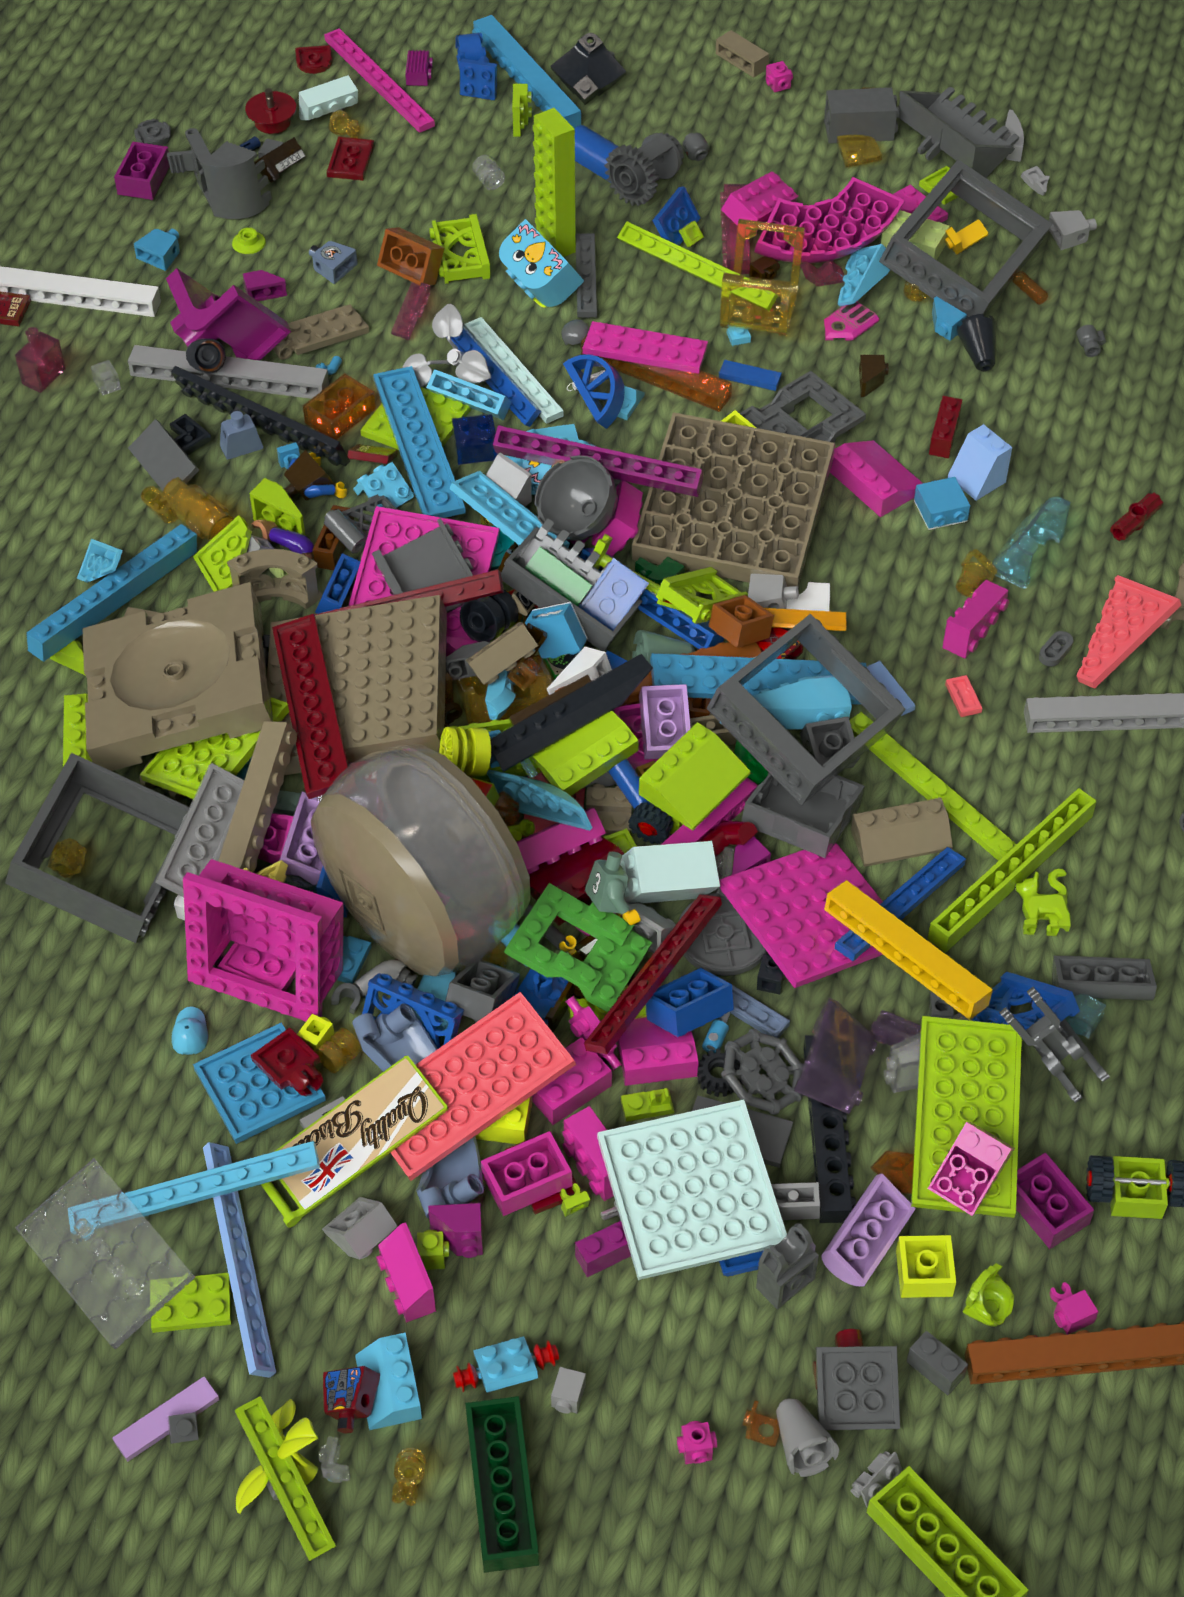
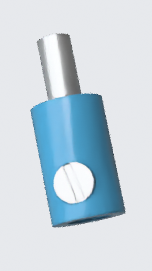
M730 1012L724 1014L719 1020L712 1021L702 1044V1048L705 1051L713 1050L715 1054L716 1049L721 1048L729 1030L726 1022Z

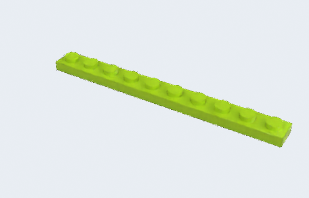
M626 221L617 237L620 241L767 311L771 310L779 296L776 291L630 222Z
M862 712L849 720L854 737L858 736L873 723ZM888 734L884 735L869 748L871 752L927 800L941 798L948 818L998 861L1017 845Z

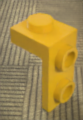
M978 219L957 233L952 227L945 230L946 238L944 240L948 248H952L957 255L987 237L988 231Z

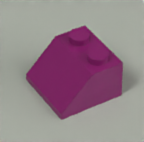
M480 1203L428 1206L430 1229L437 1232L443 1231L444 1241H449L450 1251L456 1256L466 1258L483 1255Z

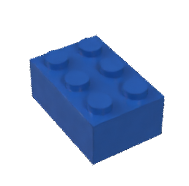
M702 968L659 987L646 1003L647 1020L676 1037L683 1036L687 1032L704 1026L706 1023L734 1010L732 984Z

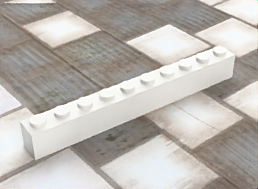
M0 266V292L30 295L31 301L150 317H155L161 303L159 287Z

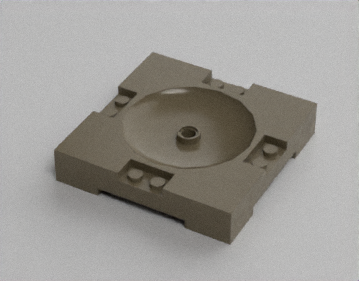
M251 582L187 599V607L177 608L176 610L148 617L146 611L83 628L84 674L87 677L88 702L85 703L86 748L93 763L114 771L143 763L144 755L228 733L230 739L261 731L263 721L273 722L262 636H264L262 611Z

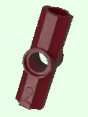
M1155 492L1152 494L1148 493L1138 503L1131 504L1128 512L1111 526L1110 532L1113 534V537L1118 541L1125 540L1134 531L1141 530L1145 522L1162 507L1163 501L1160 496Z

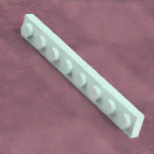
M482 317L464 324L465 328L542 411L539 416L546 424L563 417L562 408Z

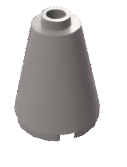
M785 1399L779 1404L776 1415L787 1466L791 1474L795 1475L794 1472H796L801 1477H807L828 1468L827 1462L832 1457L835 1460L839 1453V1447L835 1439L799 1400Z

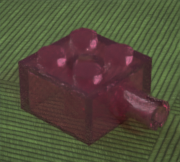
M30 327L25 331L28 343L15 354L22 384L41 393L66 368L60 341L41 331L39 332L35 327Z

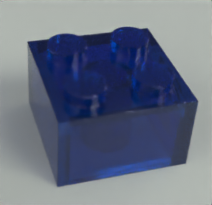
M492 414L452 419L453 439L458 465L495 460L498 454L493 447L496 431Z

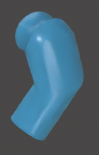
M334 356L329 365L325 366L324 363H319L315 368L327 369L328 375L335 374L342 363V359L339 356Z

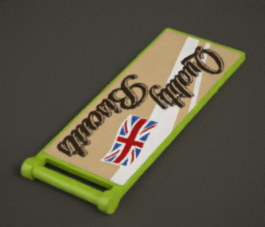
M404 1056L275 1150L279 1151L312 1141L316 1144L320 1168L279 1179L299 1209L292 1211L272 1182L260 1185L284 1217L283 1221L288 1228L293 1227L307 1213L448 1111V1107L409 1056Z

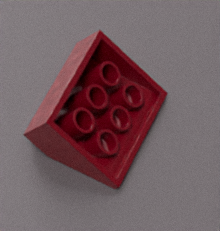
M602 837L601 841L592 845L586 842L580 845L581 850L570 855L568 852L559 855L560 860L548 865L547 862L539 864L540 869L529 874L530 895L537 901L550 883L590 906L592 900L585 892V888L594 862L596 860H607L609 852H617L621 855L625 853L604 837ZM558 916L554 920L558 926L566 922Z

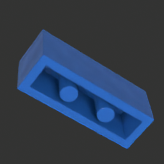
M343 553L341 554L317 606L316 614L341 608L359 569L360 561Z

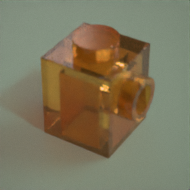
M505 791L500 792L499 799L494 807L499 812L506 826L509 827L519 818L520 804Z

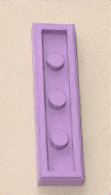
M202 1377L112 1439L128 1462L169 1434L167 1416L196 1412L197 1416L219 1401V1397L206 1378Z

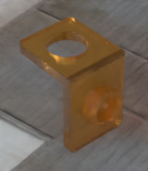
M755 1400L752 1410L747 1409L743 1425L747 1426L745 1438L775 1447L780 1434L778 1420L757 1414L759 1401ZM762 1424H769L773 1427L774 1433L770 1437H763L759 1434V1427Z

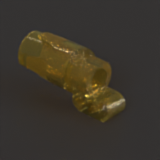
M179 477L168 482L163 493L154 486L146 487L141 492L143 502L163 522L173 523L179 519L202 539L205 537L210 541L234 520L228 514V509L198 484L188 486Z

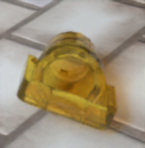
M977 549L969 551L961 563L963 568L956 583V589L962 595L972 597L974 591L985 580L992 581L997 573V568ZM974 556V557L976 558V560H977L979 563H981L982 565H980V564H978V563H976V562H969V561H970L971 558Z

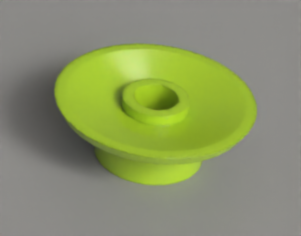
M253 228L241 229L232 241L233 249L242 254L259 252L266 244L265 237Z

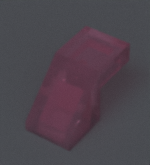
M831 260L826 261L819 269L809 262H804L800 265L805 278L816 286L844 282L842 268Z

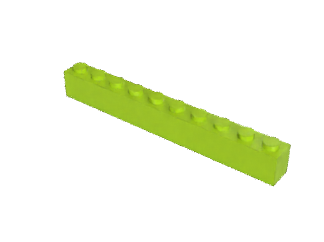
M1078 788L930 923L928 940L946 953L1015 889L1016 883L1022 882L1093 817L1097 800Z

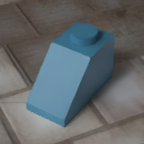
M936 296L932 308L935 332L951 341L958 335L957 326L959 325L960 327L962 325V320L967 318V314Z

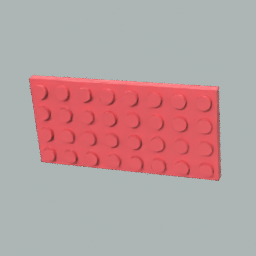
M521 992L416 1064L420 1072L445 1102L448 1111L390 1152L410 1181L576 1065L575 1060Z

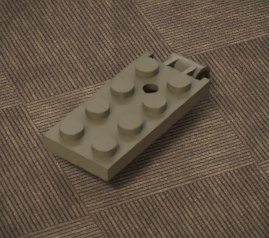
M349 304L288 323L291 333L278 343L273 350L280 359L285 360L292 355L293 350L297 355L367 334L369 333V326L352 305Z

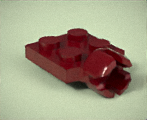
M288 1028L251 1054L252 1061L280 1090L290 1086L300 1095L307 1097L313 1095L307 1088L308 1085L316 1092L322 1086V1073L316 1068V1065L321 1062L320 1057L291 1028Z

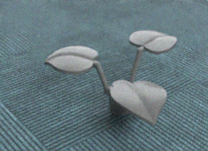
M447 304L436 314L432 323L436 336L439 338L447 337L448 342L453 347L447 354V360H430L427 362L423 354H414L403 365V368L413 367L420 387L429 383L432 375V369L429 366L431 364H452L457 366L455 371L457 377L472 384L491 378L486 359L480 352L476 350L467 351L466 353L458 350V346L452 341L451 337H459L463 331L462 316L459 310L452 304Z

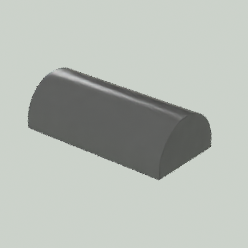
M1053 955L1052 985L1072 991L1075 998L1153 1001L1157 985L1150 959Z

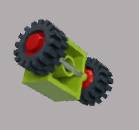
M640 803L628 821V826L632 828V833H637L636 837L639 839L641 837L644 838V842L649 840L650 844L655 842L656 844L663 843L669 833L673 834L683 825L652 803L650 806L648 803Z
M1089 1156L1086 1171L1087 1199L1089 1202L1110 1203L1111 1216L1163 1219L1168 1205L1171 1207H1184V1161L1170 1160L1165 1174L1164 1159Z

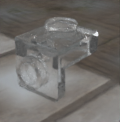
M328 1436L326 1446L322 1445L319 1453V1462H322L323 1478L335 1483H340L342 1480L350 1481L349 1466L337 1464L341 1449L339 1438Z

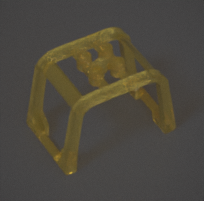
M739 219L733 271L740 275L723 274L721 328H742L777 333L779 336L787 337L798 292L805 228ZM757 229L784 233L783 239L794 247L791 282L742 275L745 240L756 236ZM740 287L772 291L781 297V304L775 301L771 310L767 311L742 298H737V296L731 294V291ZM735 305L744 306L745 309L737 310L735 309ZM776 311H780V315H775ZM732 317L742 318V323L731 321ZM753 321L761 322V325H755ZM773 323H779V328L771 326Z

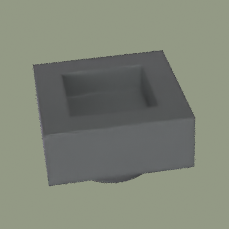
M196 1412L167 1416L170 1444L199 1440Z

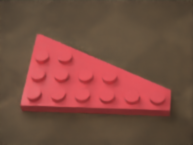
M1117 575L1114 588L1110 590L1109 598L1106 600L1101 612V621L1097 623L1096 631L1088 645L1087 657L1083 658L1082 666L1077 673L1078 681L1095 689L1181 606L1180 599Z

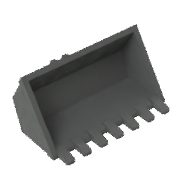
M949 87L942 94L939 92L900 91L899 118L926 138L917 148V152L922 155L926 153L925 158L927 160H932L943 150L956 161L959 159L986 178L1015 150L1013 145L1019 140V136L1013 134L1006 141L1003 140L1002 137L1008 132V128L1002 126L995 133L992 132L991 129L998 123L994 118H991L984 125L980 122L987 116V113L981 110L974 117L969 115L976 108V105L970 102L961 109L959 106L966 99L963 95H959L953 101H950L949 98L955 92L954 88Z

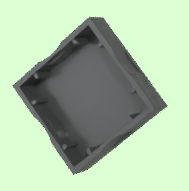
M768 773L766 779L756 787L746 801L742 822H751L762 833L826 858L853 818V814L859 809L865 786L837 775L801 806Z

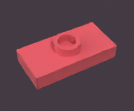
M967 675L946 680L945 685L960 717L982 713V706Z

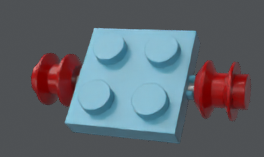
M523 1336L473 1350L478 1368L475 1369L471 1363H468L467 1369L461 1370L456 1366L457 1372L452 1374L456 1388L461 1387L462 1392L465 1391V1386L472 1385L476 1389L478 1378L482 1379L486 1392H491L537 1379L538 1374L535 1362L542 1370H544L545 1364L549 1362L555 1367V1361L559 1360L556 1345H551L549 1340L546 1343V1347L543 1348L535 1344L533 1353H530Z

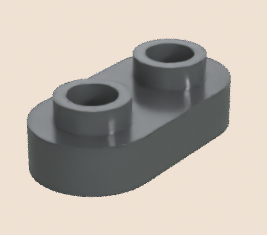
M1064 631L1055 632L1040 649V662L1046 666L1058 665L1071 650L1073 637Z

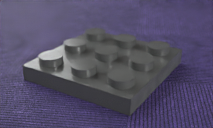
M897 1346L815 1348L818 1422L826 1430L900 1429Z

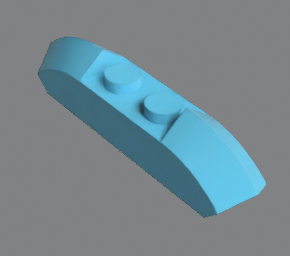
M518 664L509 671L503 670L498 674L499 678L496 681L488 684L485 702L491 720L500 719L507 712L516 694H514L513 685L516 684L515 679L519 674Z

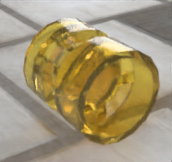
M340 1028L331 1036V1041H325L315 1052L320 1057L323 1066L333 1074H336L347 1065V1060L352 1061L362 1052V1047L350 1031Z

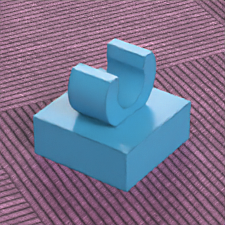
M296 442L277 448L278 461L281 468L285 467L288 469L291 460L300 456L299 447Z

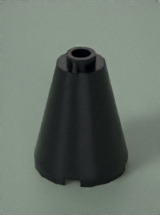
M976 314L962 320V325L960 327L959 325L957 326V334L976 369L986 372L995 365L996 321L991 315L988 318L984 317V314Z

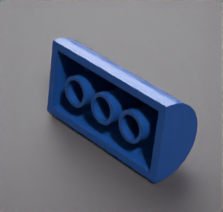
M584 125L575 127V161L605 180L608 179L609 175L605 174V171L608 169L604 166L608 163L606 158L609 157L608 154L619 146Z

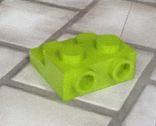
M513 84V137H521V129H524V125H528V118H532V106H528V103H532V92L528 91V84Z

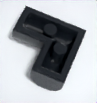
M187 414L170 423L171 430L179 435L174 440L188 456L211 441V434Z

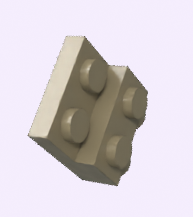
M594 784L592 787H588L586 809L595 808L606 832L603 835H610L626 828L630 833L631 828L628 826V821L632 816V806L618 785L615 788H605L601 784Z

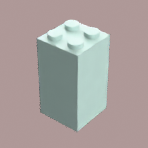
M712 841L639 846L631 848L622 855L620 865L628 875L624 897L627 904L697 899L700 894L708 895L720 887Z

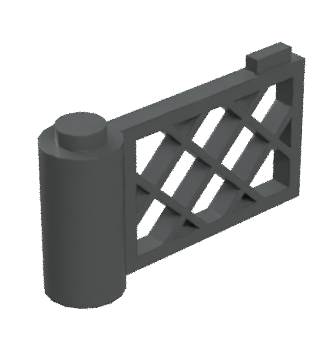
M377 494L369 497L367 502L341 512L338 509L330 510L324 517V525L351 553L355 554L362 550L366 544L368 536L362 530L369 531L371 526L364 524L363 520L372 522L373 516L364 514L363 511L372 512L374 515L375 508L379 504H382L385 508L398 509L384 495L379 496ZM349 516L358 518V522L352 520Z

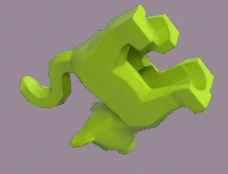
M1055 869L1048 874V881L1051 887L1058 891V894H1038V872H1035L1033 878H1026L1022 882L1016 883L1015 891L1023 899L1022 911L1026 918L1023 923V934L1034 935L1038 920H1049L1050 924L1046 928L1047 936H1057L1060 928L1069 932L1071 924L1070 913L1067 907L1068 892L1067 888L1057 880L1058 877L1066 876L1065 870Z

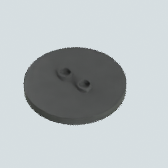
M724 893L709 894L710 896L720 897L722 905L683 956L696 968H702L713 975L730 976L751 970L762 961L763 953L767 954L768 952ZM693 902L686 907V909L681 914L679 920L686 913V911L693 904Z

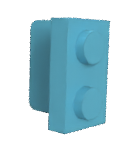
M393 462L386 466L383 464L373 470L374 473L369 476L367 474L357 479L358 484L353 488L357 495L365 492L368 498L377 494L379 496L384 495L396 508L414 497L413 492Z

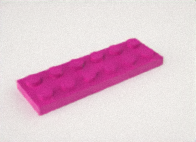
M592 321L583 345V354L699 374L708 348V341Z

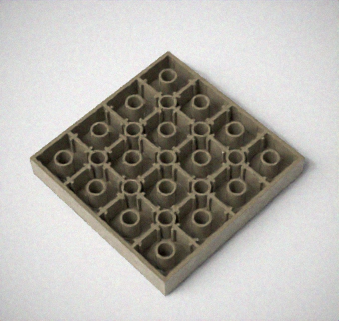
M673 412L658 460L702 469L704 478L699 497L650 487L637 526L638 532L632 542V560H638L641 557L652 564L659 565L668 556L684 565L685 570L696 571L712 567L717 570L716 575L718 577L750 583L751 574L783 575L787 587L797 586L799 588L834 459L835 443Z
M435 595L315 615L348 765L384 760L390 748L397 746L422 744L439 752L440 739L445 724L447 611L441 596ZM295 619L271 622L267 687L272 698L287 702L272 627ZM288 713L281 722H287L292 727L290 713ZM296 743L293 746L290 762L284 775L302 773Z

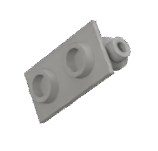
M887 1451L879 1453L876 1459L868 1466V1470L873 1475L871 1476L863 1472L853 1482L851 1493L857 1498L862 1496L867 1508L869 1500L902 1471L896 1452H893L892 1455Z

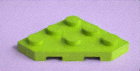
M240 515L193 556L214 592L233 587L230 567H228L227 562L238 555L247 553L252 531L245 519Z

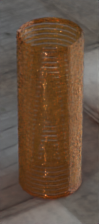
M1023 271L1016 273L1013 277V283L1037 304H1042L1044 300L1046 301L1048 293Z

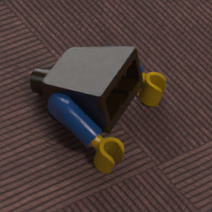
M305 450L298 458L292 459L287 471L284 473V476L290 482L284 489L290 499L298 493L306 501L311 498L334 494L338 498H345L347 496V489H344L345 484L343 482H337L336 486L333 485L334 482L320 467L321 457H316L314 452L308 453Z

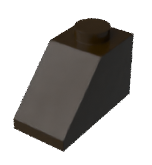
M860 355L859 379L861 397H866L884 383V376L888 375L889 365L885 363L884 355Z

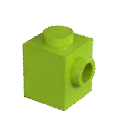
M426 1230L417 1233V1250L425 1269H445V1257H449V1241H444L443 1231Z

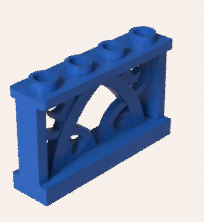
M1006 972L1000 977L1002 981L992 988L989 1006L971 1020L1008 1024L999 1012L1006 1007L1010 1011L1011 1005H1022L1028 1002L1032 1004L1033 1010L1013 1014L1021 1025L1028 1029L1039 1018L1041 1019L1045 1016L1027 993L1032 987L1038 991L1060 1021H1063L1067 1016L1074 1017L1080 1010L1072 991Z
M378 973L369 980L362 1014L370 1013L373 1015L376 1006L382 1011L378 1017L381 1014L389 1015L401 1004H407L418 1013L425 1026V1030L437 1049L442 1047L439 1043V1036H445L443 1045L457 1036L464 1010L457 1007L456 1004L436 998L432 993L420 991L411 984L397 981L388 974ZM379 991H381V992H383V993L388 994V995L391 996V998H387V997L385 996V994L382 996L384 1003H385L388 1007H386L385 1005H383V1004L381 1003V1001L379 1000V998H378V992H379ZM437 1016L448 1021L447 1029L439 1030L436 1028V1026L444 1022L439 1021Z

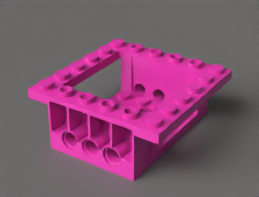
M213 859L208 862L199 876L187 872L183 877L188 981L280 1012L281 1014L298 1018L304 1022L308 1020L311 1014L322 1017V1002L343 971V902ZM230 941L293 961L296 965V995L217 969L213 965Z

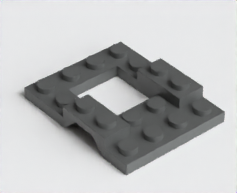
M812 371L781 388L772 402L759 409L751 406L739 413L759 429L833 443L836 442L838 436L866 419V413ZM808 396L832 414V416L809 430L788 415L794 411L795 404Z

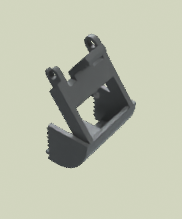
M190 128L185 131V135L190 144L191 151L167 153L171 173L194 171L198 185L216 217L225 219L248 218L262 212L272 199L270 191L265 192L261 196L260 190L269 183L268 177L264 175L258 180L257 175L265 168L264 160H260L254 164V159L258 155L255 151H251V149L248 150L247 148L240 147V145L236 146V144L226 141L211 155L199 131L196 128Z

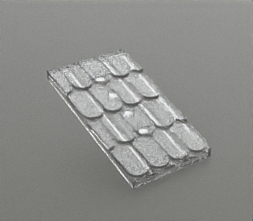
M95 1158L15 1227L115 1350L195 1278L194 1274Z

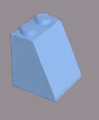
M983 424L968 433L948 474V478L956 477L961 489L977 501L1006 483L1012 447Z

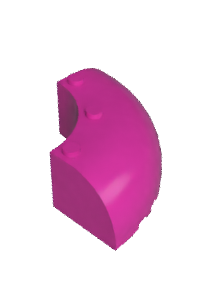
M855 177L851 178L847 186L831 200L827 199L816 202L814 205H803V203L778 198L756 244L754 253L791 263H820L845 257L866 247L877 239L896 218L905 200Z

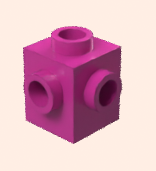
M783 61L766 65V83L774 92L791 88L793 74Z
M692 1421L685 1426H681V1436L677 1437V1446L679 1453L684 1455L685 1464H699L712 1460L713 1448H717L715 1431L710 1432L708 1422Z

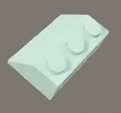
M349 75L299 92L300 120H311L357 104L358 90Z

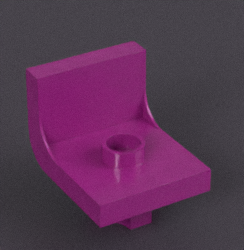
M178 268L166 278L180 311L170 323L174 333L182 338L187 347L198 339L217 340L220 338L232 347L236 358L260 361L291 333L287 321L235 285L230 287L220 297Z

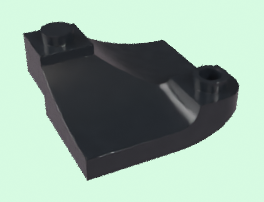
M594 33L585 34L571 50L551 65V70L573 95L576 94L584 105L597 95H602L626 75V70L611 55L601 39ZM591 39L593 43H588L587 41Z

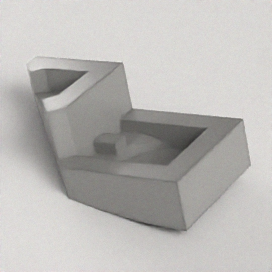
M1038 166L1022 172L1021 178L1038 194L1045 195L1049 176H1045Z

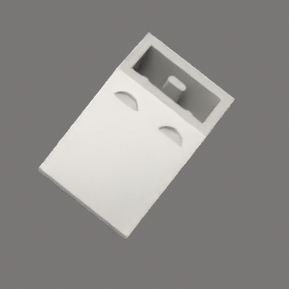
M584 647L547 688L548 694L550 695L555 690L567 686L586 675L591 680H594L612 670L606 652Z

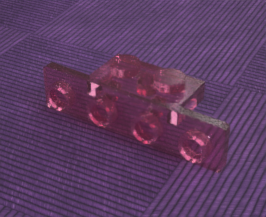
M411 282L393 326L392 335L410 340L418 318L423 316L425 310L423 305H427L429 301L430 285L422 282L421 285Z

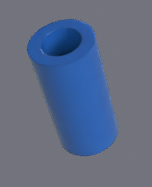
M627 759L621 761L608 771L634 809L640 803L651 804L639 795L640 777Z

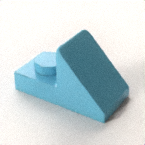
M624 385V401L617 417L628 420L644 397L645 392Z

